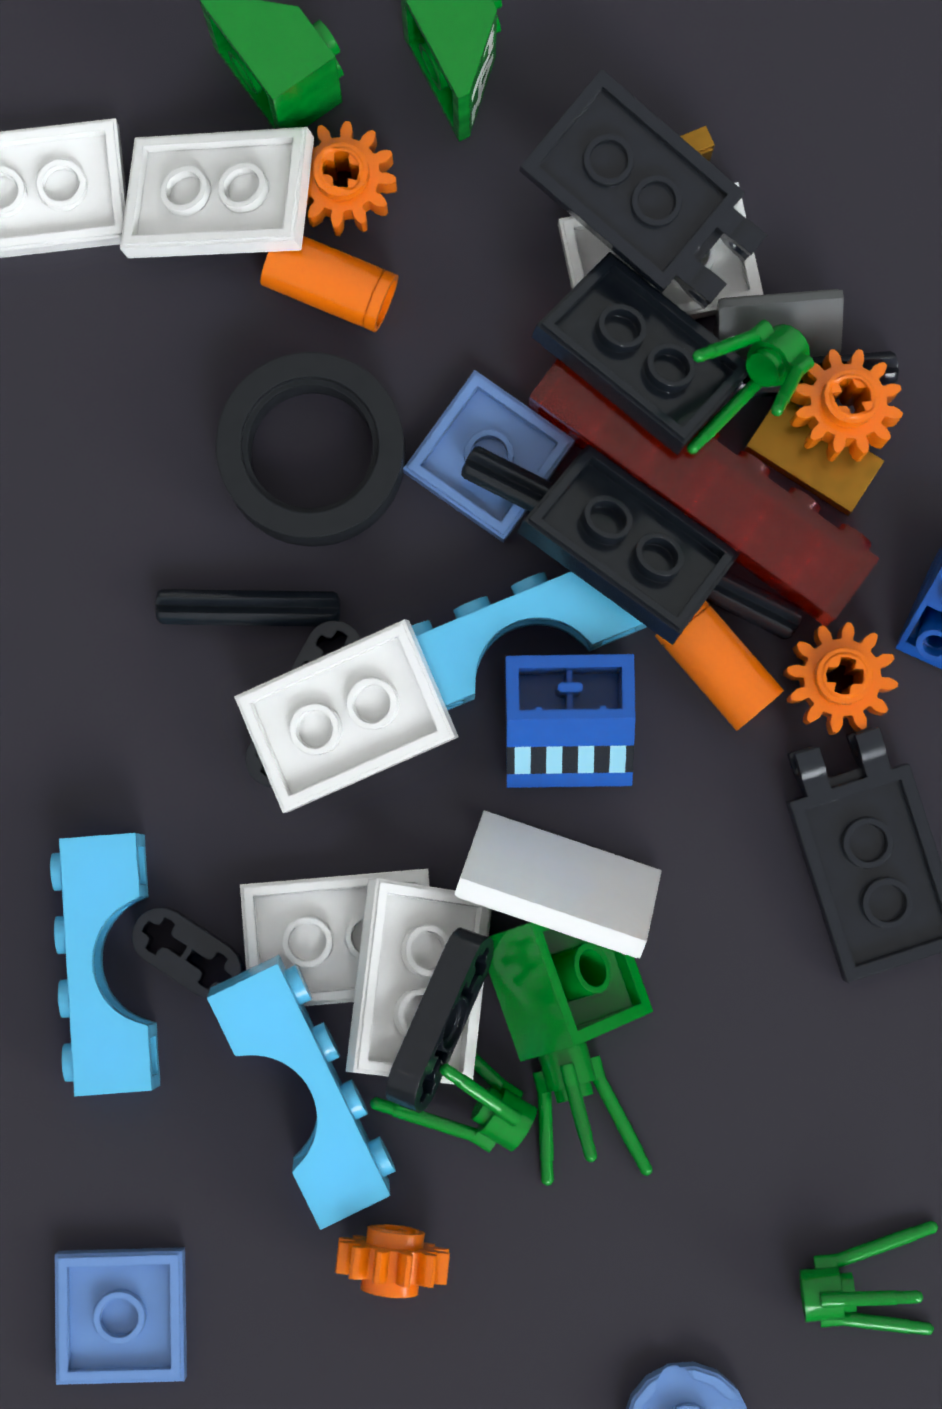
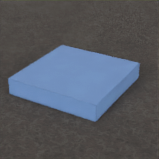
M474 370L404 466L403 472L504 543L527 510L462 477V467L470 451L475 446H481L549 480L574 446L575 439Z
M185 1247L67 1250L55 1253L56 1385L185 1381L187 1377Z

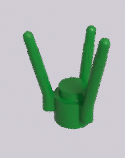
M764 319L751 330L712 343L693 352V360L700 363L752 345L749 348L746 361V370L751 379L688 443L687 451L690 454L697 453L762 387L782 385L771 407V413L774 416L782 415L802 377L814 366V360L810 357L807 340L799 330L785 324L772 327L770 322Z
M586 1042L572 1048L540 1056L539 1061L542 1071L532 1074L538 1093L539 1153L542 1183L550 1186L554 1180L552 1091H554L557 1103L569 1101L585 1160L594 1162L597 1159L593 1134L583 1097L594 1094L591 1081L595 1085L640 1172L645 1176L650 1175L653 1170L605 1076L600 1055L590 1058Z
M477 1053L474 1071L490 1085L487 1089L447 1063L440 1067V1073L445 1078L477 1100L470 1117L471 1120L479 1124L477 1128L425 1111L418 1113L379 1097H374L370 1101V1106L374 1110L471 1141L488 1153L496 1143L510 1152L514 1151L527 1135L537 1114V1108L521 1098L523 1091L502 1078Z
M929 1221L836 1254L813 1256L814 1269L799 1270L805 1322L820 1321L821 1327L849 1326L905 1334L931 1335L934 1327L928 1322L855 1313L857 1306L921 1303L923 1294L920 1291H855L852 1272L840 1273L839 1268L934 1234L938 1230L937 1223Z

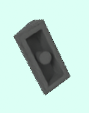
M830 289L718 299L713 330L714 336L719 340H723L751 330L757 323L765 319L770 322L772 327L785 324L799 330L807 340L810 357L826 356L831 349H835L840 355L844 309L843 290ZM752 345L734 352L747 361V354Z

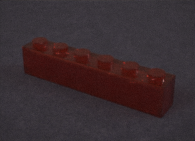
M559 359L555 361L529 396L528 407L575 439L576 446L583 450L587 444H590L740 553L735 560L738 564L793 604L800 607L825 627L837 618L880 559L869 551L872 544L863 534L846 524H841L838 528L818 514L821 507L812 497L795 487H790L788 491L768 478L770 470L758 458L743 450L736 455L718 442L719 432L697 453L690 454L686 446L676 455Z

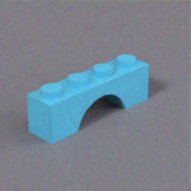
M545 572L525 578L511 586L513 596L494 604L490 603L488 596L467 602L453 610L456 617L455 620L436 628L432 627L430 620L412 625L447 710L475 699L476 675L484 654L496 640L512 630L533 625L553 627L568 633L588 651H592L647 627L573 572H568L551 580H548Z
M125 833L60 838V853L51 854L50 873L54 891L62 890L63 916H56L54 921V940L57 953L66 954L67 979L60 980L58 984L60 1015L62 1018H70L71 1043L63 1044L62 1072L65 1082H73L74 1097L152 1091L161 1086L157 1022L142 1018L125 1008L110 990L103 969V950L111 927L124 911L149 897L145 835Z
M277 955L211 987L207 1000L234 1055H257L278 1060L292 1068L304 1080L311 1091L316 1106L317 1119L308 1141L293 1157L292 1173L319 1229L322 1230L389 1197L390 1183L387 1175L396 1172L395 1166L381 1137L379 1136L370 1141L359 1119L368 1114L365 1103L354 1081L351 1079L342 1084L331 1062L339 1058L340 1053L326 1024L323 1022L314 1026L304 1003L312 1000V996L297 965L286 969L280 955Z

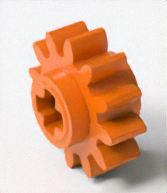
M350 121L343 123L340 129V137L332 138L328 129L320 125L317 127L319 145L313 147L307 199V205L311 204L308 210L309 224L312 227L318 226L327 216L331 218L335 236H340L345 228V220L353 219L355 226L360 231L365 232L368 228L367 211L372 210L380 216L388 214L387 202L379 193L390 194L397 191L396 177L386 172L394 164L393 154L391 150H380L374 153L377 139L376 132L373 130L366 132L361 140L358 141L354 139ZM338 172H351L352 179L348 178V187L334 186L333 180H338Z
M835 349L829 350L823 359L822 368L814 363V366L802 377L804 383L798 384L790 400L796 405H803L789 421L790 425L793 427L808 425L811 429L804 442V447L809 449L816 446L821 440L828 444L826 450L827 459L831 462L838 457L844 447L849 448V453L856 462L861 461L868 453L869 444L881 449L891 438L890 432L886 427L895 426L903 415L900 409L887 405L902 390L898 384H888L885 386L881 384L880 379L886 371L887 364L881 362L874 365L870 371L863 367L864 353L860 349L855 351L847 364L842 363L841 356ZM837 398H839L840 403H841L843 406H839V407H838V405H837V403L835 402V400H836ZM853 405L855 412L851 414L847 406Z
M850 622L845 623L839 629L837 639H832L831 632L825 626H819L814 630V642L817 648L815 649L810 644L799 641L792 649L795 655L803 660V665H792L783 670V676L790 680H798L800 683V688H797L786 698L787 702L795 704L805 700L810 707L803 716V723L806 725L816 721L821 715L826 716V729L829 735H834L840 731L843 725V718L848 719L849 725L856 732L867 727V718L863 710L866 709L869 713L878 716L885 714L888 711V707L882 699L877 697L878 692H889L898 687V682L894 679L881 676V669L887 667L895 659L893 654H882L875 657L871 649L876 645L878 635L874 632L856 642L853 640L854 627ZM839 664L846 666L844 675H853V684L842 690L841 694L834 691L836 682H827L826 673L836 669Z
M393 1224L367 1226L366 1236L353 1235V1238L339 1237L335 1273L349 1275L348 1279L361 1280V1291L372 1295L388 1298H412L418 1296L419 1286L434 1288V1284L447 1285L450 1253L448 1248L435 1247L434 1243H424L425 1233L419 1229Z

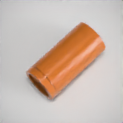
M303 236L302 250L268 252L262 269L260 283L266 288L364 327L372 332H377L392 302L398 283V274Z
M707 601L704 602L673 645L658 634L654 636L736 731L784 691Z

